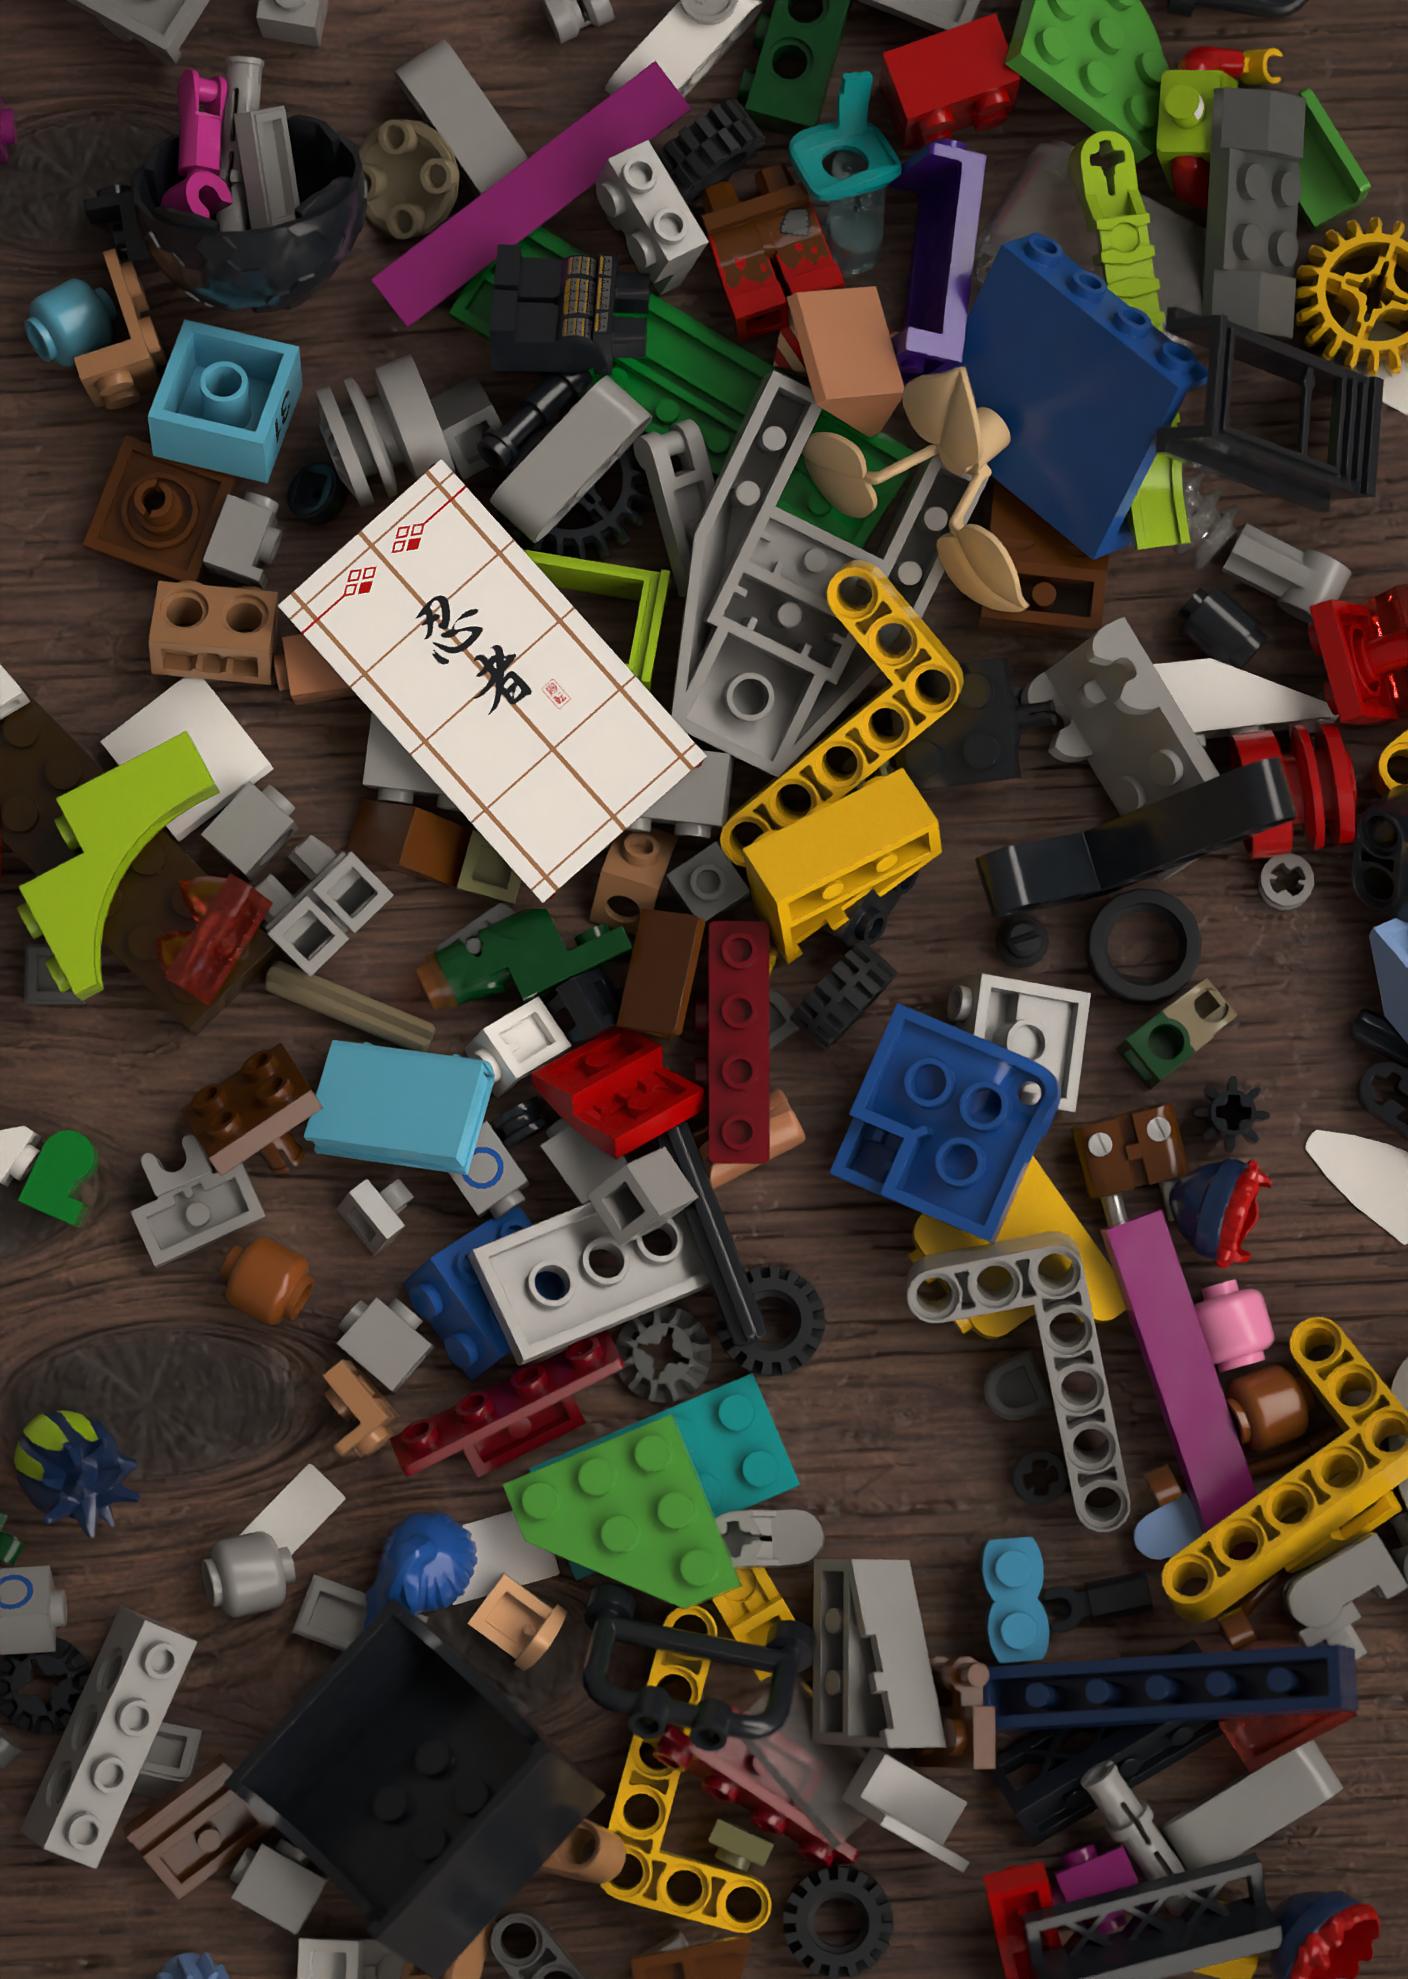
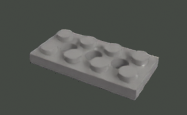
M591 1202L473 1249L468 1258L518 1366L711 1287L683 1210L659 1227V1229L668 1234L672 1242L671 1253L666 1256H657L650 1253L643 1244L642 1236L620 1246ZM603 1249L612 1253L619 1265L617 1276L603 1278L595 1274L589 1265L590 1252ZM543 1271L557 1274L565 1285L564 1297L559 1300H548L542 1297L535 1287L536 1274Z

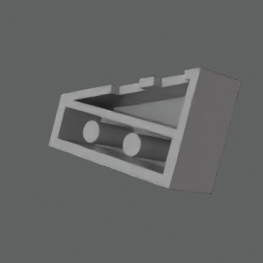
M814 1559L813 1632L816 1636V1645L813 1656V1744L879 1748L947 1747L910 1560Z

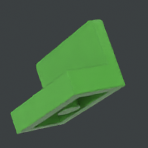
M1307 87L1297 95L1306 98L1303 158L1295 162L1300 163V181L1302 186L1298 210L1312 233L1362 205L1371 185L1310 87Z

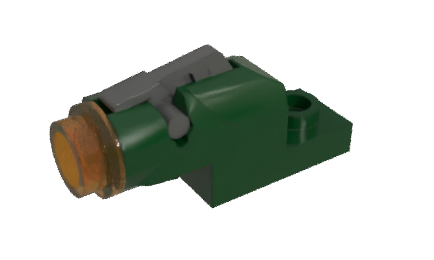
M499 903L439 944L437 951L426 955L427 962L414 968L434 1011L447 1005L453 1010L470 1000L507 991L505 984L514 981L524 1004L538 996L541 998L556 991V987L573 976L600 967L605 968L632 955L633 947L623 926L610 931L607 923H604L576 936L574 940L578 947L567 951L547 909L531 908L516 912L507 905Z

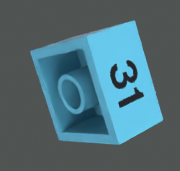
M184 319L148 414L153 456L268 483L303 387L299 346Z

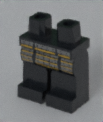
M498 244L490 321L491 371L581 372L594 368V375H612L613 358H646L647 318L616 317V314H649L650 274L618 272V254L600 253L599 260L586 255H571L562 260L522 257V246Z

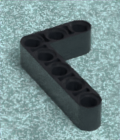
M1273 757L1236 768L1085 832L1011 845L983 854L974 860L992 918H998L1086 901L1110 894L1285 824L1299 816L1281 758Z

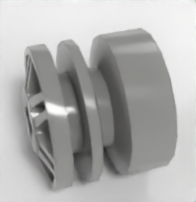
M411 354L374 368L378 396L368 400L352 377L344 379L343 381L352 406L339 410L329 385L315 390L319 400V427L340 481L355 496L361 509L375 504L366 480L367 477L379 473L386 493L390 498L397 495V484L393 469L395 466L405 463L415 481L441 459L454 473L456 472L436 414Z

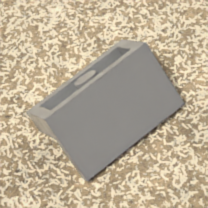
M871 1747L841 1800L886 1829L964 1873L970 1862L943 1844L968 1802L879 1749Z

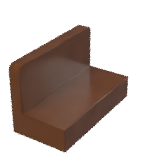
M641 909L616 1026L650 1038L669 1041L671 1035L679 1036L682 1033L705 928L704 918L690 914Z

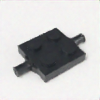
M1002 657L958 663L963 671L964 684L957 701L950 710L894 755L897 770L904 768L918 791L1021 778L1018 746L1022 729L1047 725L1055 726L1057 715L1033 716L1036 713L1056 711L1054 701L1049 700L1019 705L1011 689L1008 658ZM927 670L919 675V686L927 696L942 698L949 694L951 690L950 681L941 671ZM886 676L887 685H888L891 681H890V680L887 678V676ZM890 708L887 722L874 724L877 731L887 736H895L904 730V722L901 715Z

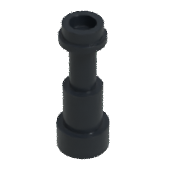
M589 370L581 372H542L543 379L520 401L521 409L499 431L490 428L483 434V439L477 444V450L481 457L497 470H503L507 465H512L519 457L516 448L537 426L546 427L568 404L576 405L594 386V380Z

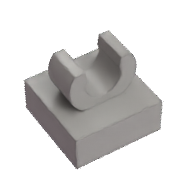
M366 1179L346 1195L337 1210L375 1256L392 1243L404 1228L405 1224L397 1215L407 1207L406 1204L414 1196L400 1179L391 1183L380 1193Z

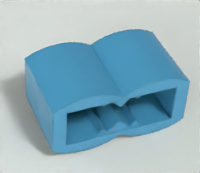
M1033 1537L985 1540L980 1554L979 1571L984 1591L991 1600L985 1617V1637L989 1651L998 1663L1043 1660L1049 1643V1624L1046 1612L1038 1600L1044 1578V1566L1040 1549Z

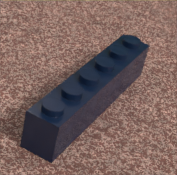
M1340 1644L987 1667L989 1670V1680L983 1686V1706H995V1732L997 1733L1359 1711L1355 1648Z

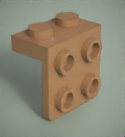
M115 248L104 251L103 254L131 339L74 357L80 380L95 408L106 405V408L109 410L132 405L140 400L139 393L159 387L161 378L157 368L168 364L151 317L141 318L139 314L150 309L139 275L136 273L132 260L121 263Z

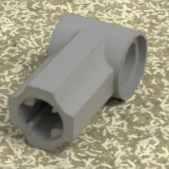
M1247 523L1222 569V572L1277 599V605L1282 610L1308 624L1313 622L1309 606L1330 599L1339 600L1351 576V571L1339 561L1311 549H1304L1302 552Z

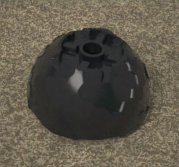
M300 114L288 117L287 123L300 203L294 209L295 220L246 231H220L219 222L215 221L216 214L213 216L209 215V218L196 213L183 212L171 206L161 205L162 198L168 189L187 178L178 174L179 134H173L151 150L146 164L136 169L131 177V195L133 196L139 233L147 246L146 248L150 256L163 273L190 297L210 308L217 307L230 312H238L239 308H251L255 313H267L283 309L290 310L303 305L307 299L312 297L328 282L351 252L359 233L362 231L367 211V180L363 174L358 152L359 146L342 132H335L323 120Z

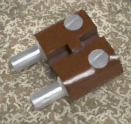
M1173 1102L1127 1111L1125 1114L1100 1118L1070 1128L1088 1199L1101 1198L1108 1226L1127 1220L1121 1192L1135 1189L1137 1186L1159 1183L1168 1221H1174L1169 1206V1193L1173 1185L1180 1180L1179 1177L1188 1174L1190 1169Z

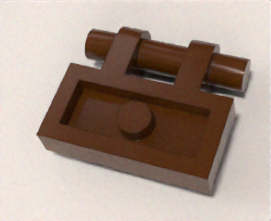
M929 1656L947 1747L911 1748L914 1752V1767L996 1769L995 1706H983V1686L989 1680L988 1668L983 1663H978L972 1657L956 1656L948 1660L946 1657Z

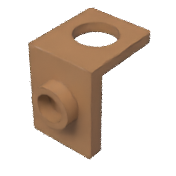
M652 827L650 832L624 830L613 840L602 867L589 920L597 924L607 923L608 927L613 929L623 926L626 933L636 936L641 909H655L658 893L674 853L678 836ZM613 896L628 897L636 902L640 913L633 917L621 916L609 907L608 899Z

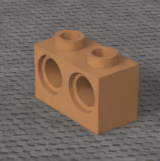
M184 580L178 583L158 581L148 640L152 674L271 685L274 655L276 654L280 628L278 592L263 591L253 586H241L238 588L208 586L191 580ZM185 623L194 624V625L189 626V627H179V626H178V625H180V624H185ZM242 629H251V630H253V631L247 632V633L237 632V631L242 630Z

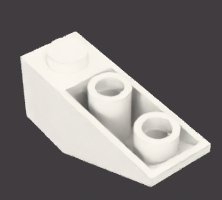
M1212 658L1153 664L1203 748L1206 747L1205 739L1229 737L1230 739L1232 735L1271 729L1272 732L1289 730V737L1291 738L1292 728L1294 725L1299 724L1305 725L1311 738L1315 737L1318 721L1331 719L1336 721L1339 715L1335 716L1331 712L1327 702Z

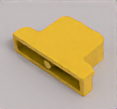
M1032 1156L995 1242L1043 1232H1061L1069 1235L1077 1243L1081 1253L1094 1323L1108 1322L1127 1310L1114 1270L1035 1157ZM922 1214L915 1223L912 1232V1239L916 1249L909 1253L908 1257L914 1264L918 1259L928 1255L991 1242ZM1052 1253L1040 1261L1038 1269L1044 1275L1058 1277L1070 1268L1072 1262L1065 1255ZM991 1265L984 1268L977 1279L983 1286L997 1289L1009 1281L1011 1273L1002 1266ZM931 1277L925 1280L929 1285L938 1279L947 1294L951 1289L950 1284L939 1277ZM1034 1305L953 1320V1322L962 1334L973 1329L976 1334L983 1338L997 1339L1003 1337L1035 1315L1036 1311ZM1073 1313V1315L1082 1325L1083 1319L1079 1315Z

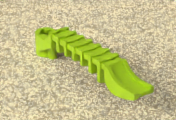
M1101 131L1076 144L1068 159L1070 177L1076 186L1086 221L1087 234H1097L1099 253L1092 256L1093 266L1102 267L1103 280L1111 292L1129 306L1143 311L1150 318L1151 324L1163 333L1161 323L1165 322L1164 312H1160L1157 290L1160 289L1159 279L1155 278L1152 257L1155 256V248L1153 245H1150L1147 224L1150 223V214L1146 212L1138 190L1133 149L1127 139L1121 134L1113 131ZM1099 152L1102 157H1110L1112 167L1103 171L1100 166H1091L1090 156ZM1177 412L1170 428L1177 427V423L1180 422L1179 412ZM1158 453L1156 454L1126 514L1134 550L1191 543L1183 495L1182 462Z

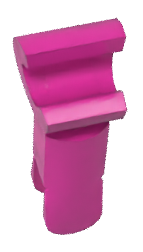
M186 69L180 77L177 88L180 119L178 174L187 178L168 189L162 198L161 205L171 206L183 212L196 213L209 218V215L213 216L233 204L230 190L219 177L222 121L227 95V81L223 76L214 75L211 79L201 78L196 70ZM199 102L204 103V112L199 111Z

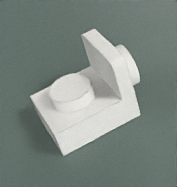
M538 996L483 1028L465 1047V1052L469 1058L485 1060L491 1064L495 1074L492 1092L496 1097H500L507 1093L518 1081L563 1055L572 1045Z

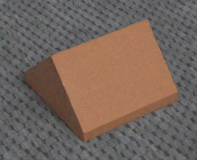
M876 286L797 292L786 297L815 404L869 438L880 433L902 399L904 385Z

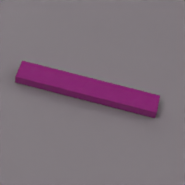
M654 61L371 279L372 283L408 329L495 262L498 244L517 245L594 186L596 178L609 158L644 141L649 140L651 142L689 113L692 108L658 63Z
M1154 1209L1100 1229L1203 1535L1256 1497L1257 1492L1162 1209ZM1242 1542L1231 1550L1229 1558L1237 1561L1248 1559L1256 1552L1258 1544Z

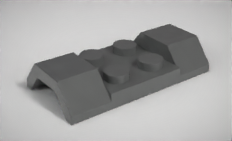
M1214 88L1202 316L1223 314L1228 316L1227 320L1282 342L1293 338L1296 288L1294 269L1298 256V242L1296 239L1298 202L1302 192L1300 163L1295 161L1303 158L1306 98L1273 90Z

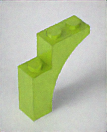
M187 730L56 798L64 814L55 818L54 821L70 851L81 847L84 853L19 886L26 902L18 906L17 909L33 939L44 935L54 956L45 960V963L62 993L72 988L74 994L83 1001L104 990L101 973V944L108 910L120 881L144 846L161 829L179 815L220 793Z

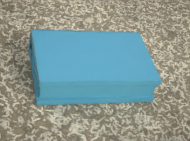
M333 1040L316 1093V1097L323 1108L309 1117L304 1138L314 1142V1151L317 1154L468 1175L495 1080L493 1067L488 1061L464 1058L458 1054L450 1056L376 1046L369 1042L361 1044Z

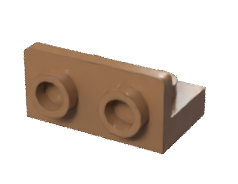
M341 1360L323 1375L331 1386L324 1393L331 1405L346 1421L358 1419L361 1423L334 1446V1449L341 1457L354 1455L355 1453L360 1458L365 1455L369 1457L386 1444L389 1438L396 1435L390 1428V1425L400 1415L355 1360Z

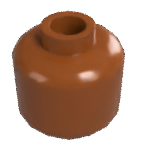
M264 1236L255 1238L246 1248L235 1245L228 1254L220 1271V1277L227 1280L225 1288L227 1303L270 1326L278 1325L285 1318L290 1321L295 1320L309 1299L315 1283V1279L308 1276L309 1263L304 1256Z
M1268 1365L1235 1378L1230 1382L1225 1391V1400L1240 1445H1244L1252 1452L1265 1453L1301 1438L1308 1430L1309 1412L1314 1409L1312 1391L1302 1377L1295 1378L1283 1366Z

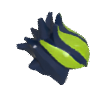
M60 1410L50 1414H39L26 1424L23 1429V1435L20 1437L15 1449L14 1463L16 1466V1476L30 1503L40 1511L47 1513L43 1518L46 1525L68 1517L77 1520L84 1533L91 1539L95 1536L98 1516L112 1527L115 1526L111 1504L140 1501L141 1495L120 1484L137 1468V1460L125 1456L117 1449L114 1436L99 1419L85 1418L80 1413Z

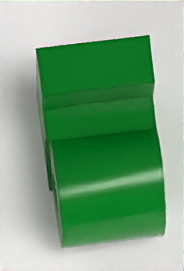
M71 1130L59 1131L50 1136L40 1151L18 1201L80 1228L89 1206L75 1200L80 1186L89 1181L98 1169L100 1160L94 1143L81 1133Z

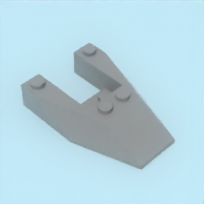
M773 370L764 375L751 401L693 535L670 715L687 734L779 778L882 671L832 612L827 602L826 593L830 580L842 565L850 561L864 560L871 562L884 573L919 617L922 618L945 570L939 558L937 540L946 533H952L949 528L950 518L973 476L966 473L962 476L953 474L944 466L939 454L921 462L876 555H872L775 507L822 408L815 404L812 389ZM989 477L982 482L964 517V525L967 524ZM849 576L842 580L841 592L849 603L865 605L871 601L872 588L864 578ZM888 623L880 629V639L883 645L891 651L900 652L911 641L908 629L901 624Z

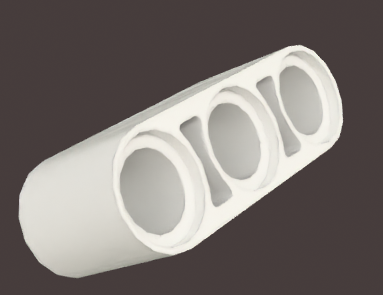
M738 0L736 9L729 18L718 24L704 25L690 19L683 11L679 1L615 71L605 90L610 95L656 61L684 98L752 24L764 3L761 0Z

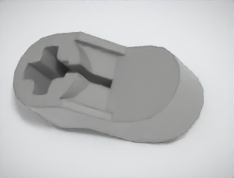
M804 1510L732 1511L721 1514L716 1518L736 1569L800 1567L812 1563L814 1559L819 1557L824 1548L825 1536L821 1524L815 1516ZM760 1537H770L772 1541H762Z

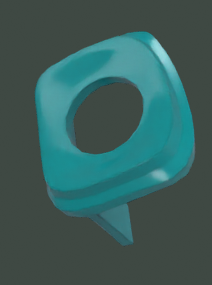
M869 71L844 73L842 75L840 90L837 91L838 121L802 130L793 136L789 143L787 153L792 166L811 196L819 201L842 200L884 188L901 175V162L891 145L877 127L867 122L873 75ZM834 151H853L866 160L868 170L843 180L837 179L823 169L822 160Z

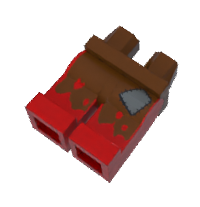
M784 163L763 168L754 175L755 183L760 196L739 203L732 182L724 181L702 190L705 215H702L704 235L709 241L707 246L712 256L739 343L790 326L787 301L780 282L777 281L774 273V266L777 268L787 297L797 292L846 288L837 262H834L816 213L809 201L807 190L802 182L795 183ZM768 314L762 319L752 320L753 318Z

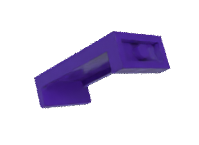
M937 139L928 143L901 164V175L888 184V186L914 192L919 197L903 330L891 338L904 388L910 381L919 376L938 374L951 370L962 362L986 155L968 151L964 143L951 139Z

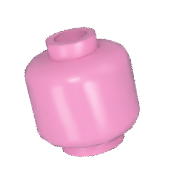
M1236 1279L1201 1289L1204 1301L1195 1304L1194 1308L1213 1364H1217L1219 1373L1266 1360L1263 1351L1273 1344L1275 1338L1261 1292L1255 1289L1239 1291Z

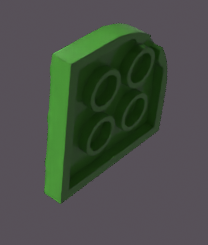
M1022 0L1005 64L1096 133L1113 131L1125 137L1133 149L1136 163L1153 154L1158 130L1161 76L1164 70H1169V66L1164 58L1154 25L1141 1Z

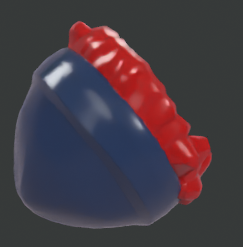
M1227 1158L1223 1161L1206 1164L1189 1172L1173 1185L1169 1193L1171 1214L1182 1236L1199 1255L1214 1260L1219 1268L1229 1267L1232 1263H1245L1252 1254L1241 1249V1246L1259 1218V1203L1257 1202L1259 1186L1271 1188L1272 1182L1254 1160L1245 1163L1238 1159Z
M1341 1890L1332 1892L1309 1891L1294 1894L1284 1899L1273 1912L1281 1926L1282 1943L1279 1948L1270 1950L1269 1968L1277 1979H1356L1360 1970L1358 1962H1369L1374 1957L1372 1944L1376 1939H1379L1381 1934L1380 1917L1371 1905L1362 1904L1359 1900Z

